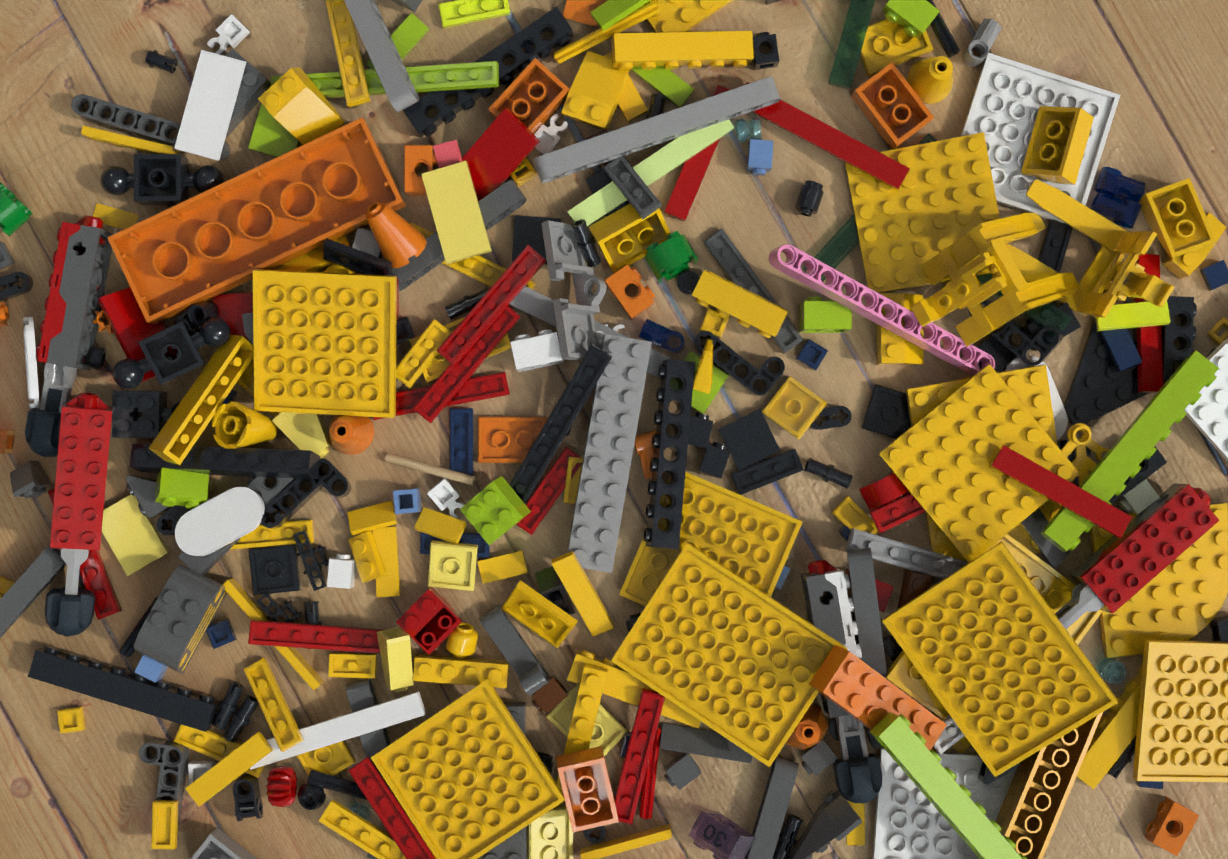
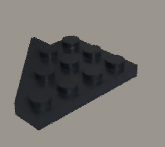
M1095 321L1092 323L1064 404L1071 426L1076 423L1086 424L1149 394L1147 392H1138L1137 366L1118 372L1100 331H1097ZM1127 328L1130 337L1137 349V342L1130 328Z

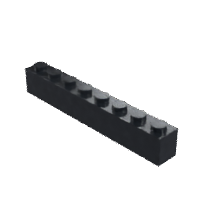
M132 444L129 467L140 472L159 473L161 468H169L209 475L318 479L320 456L311 450L226 449L224 447L193 446L182 463L177 465L164 461L149 449L151 444Z
M46 645L35 651L27 677L207 732L213 726L212 722L215 719L220 701L214 700V696L201 693L198 695L192 693V689L183 686L175 688L170 686V683L165 680L153 682L137 673H134V675L127 673L123 667L112 666L111 668L104 666V662L100 660L90 659L88 661L81 659L82 655L74 652H68L67 654L59 652L60 649L55 646Z

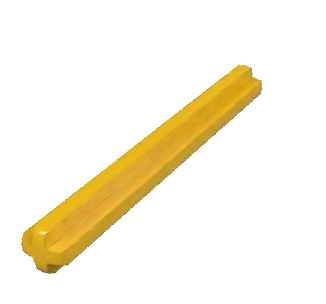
M652 1L642 6L605 31L600 28L553 53L556 62L560 64L613 37L614 33H620L659 13L656 2Z

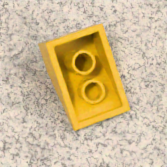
M587 51L569 90L561 113L566 118L600 130L607 128L609 130L630 70H619V67H613L612 59Z
M300 67L290 68L258 98L268 112L303 145L340 128L345 123V120Z
M1190 178L1146 193L1138 200L1146 222L1152 231L1157 233L1156 237L1171 259L1217 242Z

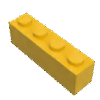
M709 270L703 271L692 293V296L696 297L695 302L705 307H708L710 304L717 308V313L727 318L729 315L738 318L737 323L747 328L752 325L759 329L757 333L767 338H770L771 335L774 337L778 335L789 313V310Z
M418 654L414 661L413 681L478 686L488 679L493 687L507 688L510 664L508 661L457 659L452 656Z

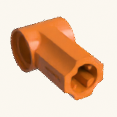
M655 430L637 434L635 437L634 445L637 455L640 457L645 479L652 478L653 471H650L651 457H654L655 448H652L653 434H656Z

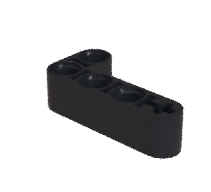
M987 298L980 304H984L983 308L993 302ZM1013 319L1005 323L1002 330L996 329L991 332L996 339L1030 366H1035L1045 361L1063 340V332L1058 326H1047L1033 337ZM1048 330L1056 334L1054 343L1048 342L1045 338V333ZM1014 333H1018L1022 337L1020 345L1012 342V335ZM1032 348L1040 352L1039 360H1033L1030 357V350Z
M709 331L700 332L694 339L695 349L701 354L704 347L700 346V337L703 339L708 337L710 340H713V347L715 344H718L719 347L713 352V364L754 396L766 394L785 370L783 360L775 356L765 360L757 370ZM718 351H726L729 355V360L725 363L719 362L716 357ZM771 361H775L779 365V371L776 374L768 371L767 366ZM737 365L746 367L747 374L745 377H738L735 374V367ZM756 379L762 380L765 384L762 392H757L753 388V382Z
M321 458L319 467L322 464H327L329 472L325 476L318 474V479L296 478L265 507L261 524L270 529H278L323 487L332 495L342 498L351 492V483L333 463ZM305 480H310L312 483V487L308 492H303L301 489V485ZM340 480L344 481V490L339 493L335 492L334 484ZM288 496H293L295 500L291 508H286L284 505V500ZM270 513L275 515V523L268 522L270 520L268 516Z

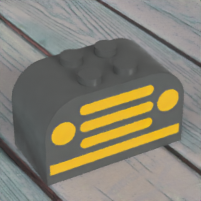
M179 565L169 577L142 625L134 644V650L151 660L183 674L227 594L224 590L225 586L185 566Z

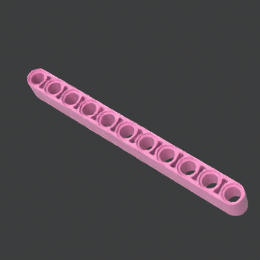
M787 244L777 247L770 252L769 262L775 269L962 371L974 376L988 364L993 369L995 368V360L990 354L973 345L966 347L961 338L932 322L922 327L912 311L796 247ZM781 251L786 255V262H783L780 258ZM801 263L805 264L806 273L802 272ZM821 274L825 275L826 284L822 283ZM842 285L846 288V295L841 291ZM862 296L866 299L865 306L861 302ZM882 307L886 312L885 317L881 314ZM901 318L905 321V327L901 325ZM921 328L924 331V338L920 334ZM941 339H942L943 344H944L943 348H941V346H940V340H941ZM960 350L962 351V354H963L962 359H961L960 356H959V351H960ZM979 360H980L981 365H982V366H981V369H980L979 366H978Z

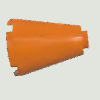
M375 202L368 207L366 219L384 260L392 262V268L405 266L410 263L408 259L411 256L415 255L417 258L422 253L427 244L422 233L385 203Z
M335 415L328 427V437L332 446L337 451L347 455L359 454L366 450L372 443L375 433L373 422L369 417Z

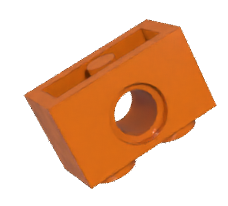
M405 145V193L407 196H427L422 176L417 175V169L420 166H427L429 172L435 170V166H438L433 145Z
M627 264L607 278L605 284L629 318L633 320L654 305L653 298L655 295L648 286L643 287L639 281L642 277L635 267L630 268ZM633 285L638 289V294L634 297H629L625 294V288Z
M1166 797L1159 804L1154 821L1148 824L1145 838L1173 855L1178 856L1199 815ZM1173 820L1172 828L1166 830L1167 823Z

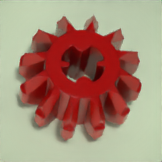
M287 766L273 768L270 770L267 778L266 794L268 795V801L272 806H290L294 803L295 796L297 795L296 772L292 767Z

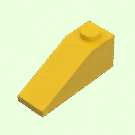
M1209 212L1206 214L1216 241H1218L1227 227ZM1216 243L1173 259L1168 257L1162 264L1177 278L1188 277L1206 258Z

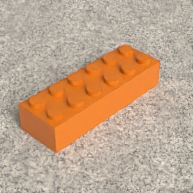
M836 644L809 683L811 687L870 730L889 712L898 716L902 714L911 723L909 728L914 733L918 732L926 740L924 745L928 750L933 748L947 726L942 720L853 653Z

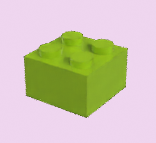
M807 297L799 305V333H846L852 329V310L832 299L822 301V297Z
M503 476L492 481L460 509L488 545L497 541L531 512Z

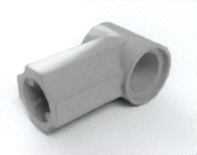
M983 19L963 54V60L968 66L977 67L987 57L991 46L1002 29L998 22L993 19ZM971 50H977L981 57L974 56Z

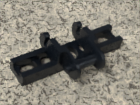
M307 530L293 534L299 550L297 556L301 555L306 569L303 573L304 575L308 574L313 590L316 591L327 587L321 571V565L325 564L326 567L329 562L323 550L326 549V546L322 547L319 545V549L315 550V547H312ZM300 534L305 536L306 541L304 543L300 542ZM307 545L309 549L304 551L303 546ZM318 551L323 561L319 564L314 554ZM308 556L314 559L312 565H308L305 561ZM317 570L318 574L313 576L312 572ZM320 578L322 585L317 587L314 579Z
M268 592L256 601L269 615L266 617L268 620L271 618L273 621L278 622L277 617L283 615L285 622L295 623L294 619H299V615L302 613L301 611L297 612L291 606L292 600L290 602L285 601L284 607L279 606ZM263 598H268V599H269V601H270L269 606H266V605L263 603V601H262ZM272 606L276 607V609L273 612H271L270 607ZM285 608L294 615L291 619L283 612Z

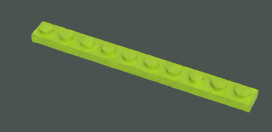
M497 61L405 67L416 92L499 87V64ZM365 70L370 95L386 94L376 70ZM340 72L306 74L325 98L345 97ZM271 76V86L282 76Z

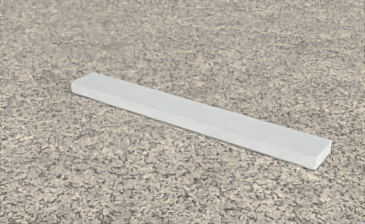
M420 692L408 694L301 728L299 731L304 741L285 752L280 751L274 737L266 739L273 748V751L253 765L250 770L426 714Z

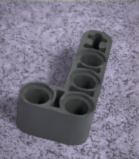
M499 605L479 618L484 629L518 675L520 685L529 696L549 683L550 677Z
M152 739L140 748L139 757L144 763L160 765L156 800H165V796L178 800L179 825L189 748L171 740ZM149 746H153L157 750L156 756L150 754ZM172 749L180 753V759L177 760L172 756ZM170 772L176 775V782L169 780L168 774Z

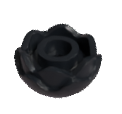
M308 783L301 785L297 793L299 803L308 810L320 808L326 800L323 788Z

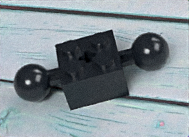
M134 154V174H129L123 167L110 166L102 172L100 182L102 188L108 194L114 196L122 195L129 188H134V201L142 206L177 205L188 200V187H195L200 193H203L224 183V178L220 170L211 165L202 166L195 173H188V159L181 154Z
M211 317L202 323L200 332L190 335L183 321L138 342L145 358L139 361L127 358L117 362L113 368L114 381L120 387L127 389L135 388L142 382L144 374L153 370L160 385L205 364L198 348L206 344L212 347L224 345L230 338V327L224 319ZM171 346L173 349H178L176 359H173L172 356H166L168 352L167 347Z
M112 391V438H156L181 401L177 402L172 408H167V392ZM142 412V417H137V413Z

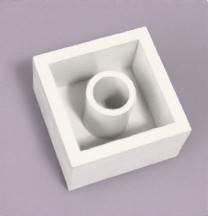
M552 329L540 331L538 336L531 338L529 334L516 336V341L511 342L515 366L518 372L564 363V359L561 357L557 332L553 333Z

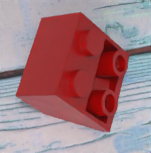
M430 587L396 621L428 655L462 622L451 605L433 587Z

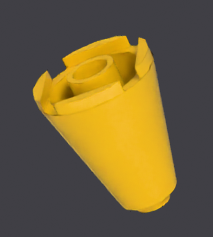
M947 57L924 58L917 61L911 67L907 82L922 102L926 104L938 103L951 92L953 87V65Z
M239 402L221 405L215 412L212 421V427H215L216 434H213L214 439L220 446L226 449H236L271 441L277 434V426L272 421L273 419Z

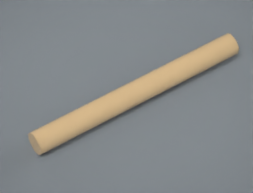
M387 453L385 462L472 486L475 483V476Z

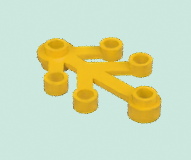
M1076 423L1069 428L1067 433L1068 442L1061 449L1063 454L1068 457L1076 448V458L1072 461V465L1080 473L1078 476L1079 486L1087 478L1088 470L1092 472L1097 465L1087 457L1086 447L1096 453L1098 461H1101V453L1103 451H1106V453L1109 451V449L1103 448L1091 438L1090 428L1083 423ZM1080 430L1082 436L1080 439H1077L1075 434Z

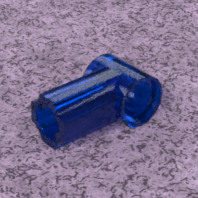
M1102 167L1094 189L1096 192L1106 196L1115 195L1134 203L1140 201L1145 191V183L1126 177L1115 168Z
M1101 190L1098 191L1091 204V210L1114 219V223L1125 228H1133L1142 208V205L1136 201L1120 199Z
M649 319L645 321L639 334V338L650 341L652 344L672 354L680 353L685 346L684 337L681 333L670 330ZM672 337H678L681 340V344L678 348H671L668 346V340Z

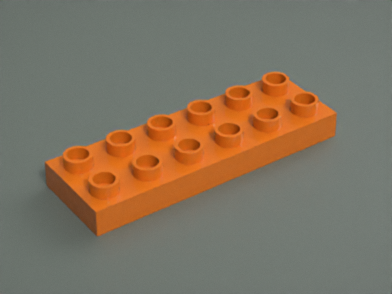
M362 117L107 238L147 323L156 325L186 311L194 304L207 301L253 279L254 269L273 270L323 246L327 238L334 241L357 230V228L368 225L366 219L367 209L375 202L385 203L394 211L406 207V204L367 122Z

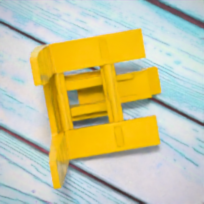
M1038 179L1032 182L1026 192L1028 198L1045 211L1101 245V248L1079 282L1081 288L1067 297L1058 299V302L1062 304L1068 303L1069 307L1080 315H1090L1095 318H1105L1116 300L1125 301L1127 297L1143 298L1158 307H1162L1165 304L1174 286L1154 275L1145 274V268L1136 263L1139 258L1138 256L1145 255L1157 235L1156 232L1126 231L1059 189ZM1007 243L1005 244L1027 283L1059 274L1022 250ZM1129 254L1124 263L1120 264L1125 257L1124 255ZM1128 279L1127 284L1123 285L1124 280Z
M1023 213L979 224L962 238L922 264L921 266L932 286L949 275L952 280L929 298L922 299L914 304L911 309L920 325L924 327L931 322L943 318L957 308L967 307L972 316L955 327L966 347L1021 313L1067 297L1081 287L1072 272L1059 273L1029 283L1025 281L1005 244L1033 236L1046 229V226L1038 214ZM988 268L993 278L981 286L976 275ZM1001 290L1002 297L982 308L981 302Z

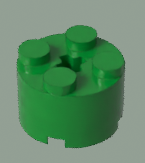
M0 182V227L10 237L30 219L33 213Z
M679 231L666 237L667 240L661 244L656 242L646 248L648 253L644 258L658 283H662V278L664 277L669 281L690 269L688 266L690 262L693 261L696 264L699 260L684 234L680 235Z

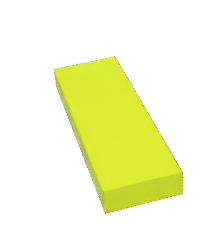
M454 0L438 4L443 28L511 15L508 0Z
M1167 301L1162 307L1155 306L1150 302L1113 305L1105 318H1095L1097 331L1169 325L1170 323Z

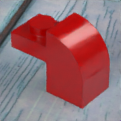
M893 472L873 480L859 489L869 510L886 504L908 492Z

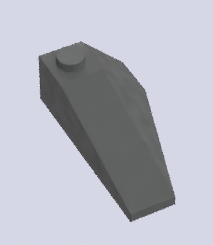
M839 790L831 791L823 797V802L819 805L787 859H812L814 852H824L827 850L831 840L836 838L840 841L863 822L854 808L839 793Z

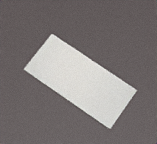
M201 50L174 149L220 160L246 66L245 61Z

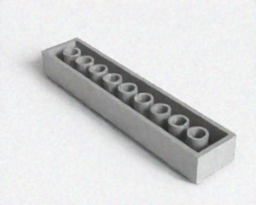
M604 334L602 350L613 357L595 385L567 553L573 551L584 569L612 573L652 344L650 341Z

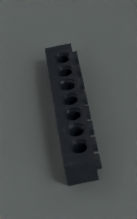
M555 7L475 62L497 61L499 64V85L502 84L504 86L514 79L513 76L520 71L522 72L534 58L543 60L550 56L552 50L558 45L563 47L568 44L573 36V30L558 7ZM544 32H551L553 37L550 40H543L541 35ZM527 44L534 46V50L531 53H524L522 48ZM512 57L515 59V62L511 66H505L503 64L504 59ZM496 87L476 88L473 92H467L465 89L430 91L421 97L418 102L403 111L420 137H428L438 130L437 127L442 123L448 124L452 122L460 111H467L474 107L475 101L481 97L487 98L492 95ZM449 96L457 97L455 104H446V99ZM429 109H437L438 114L436 117H427Z
M666 359L662 361L658 368V378H661L660 387L656 391V401H659L658 411H655L654 424L657 427L656 434H653L652 448L655 449L654 457H651L650 471L653 472L652 481H649L647 489L648 495H650V504H647L645 516L648 518V528L645 527L643 540L646 542L647 547L679 549L695 362ZM672 378L676 379L679 383L676 391L670 387ZM670 401L674 402L677 406L674 414L668 410ZM669 424L675 429L673 437H669L666 434V427ZM666 448H670L673 453L669 461L664 457V450ZM664 471L669 472L671 476L668 484L662 481ZM663 494L669 499L666 507H662L659 502ZM660 518H664L667 523L663 531L659 530L657 526Z

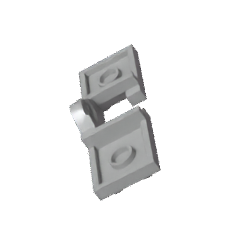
M547 220L541 224L550 281H561L565 279L564 272H571L577 304H570L568 299L562 298L553 301L561 357L565 360L582 361L592 344L598 347L593 315L600 312L599 304L606 293V284L602 279L594 275L593 267L586 266L584 254L578 248V239L572 225ZM596 283L597 292L593 295L592 286Z

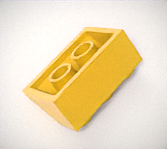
M1039 106L1021 173L1052 183L1075 185L1094 117L1082 108Z
M631 204L588 227L613 274L627 264L631 265L645 257L648 253L646 251L648 246L656 242L661 244L671 234L660 208L645 219H642Z
M880 293L912 311L911 307L923 299V295ZM882 307L881 314L885 317L886 312ZM901 318V325L905 327V321ZM876 324L877 365L924 364V349ZM921 328L920 334L923 338V329Z

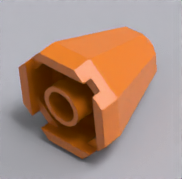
M813 703L810 705L786 744L805 751L824 739L829 725L820 706Z

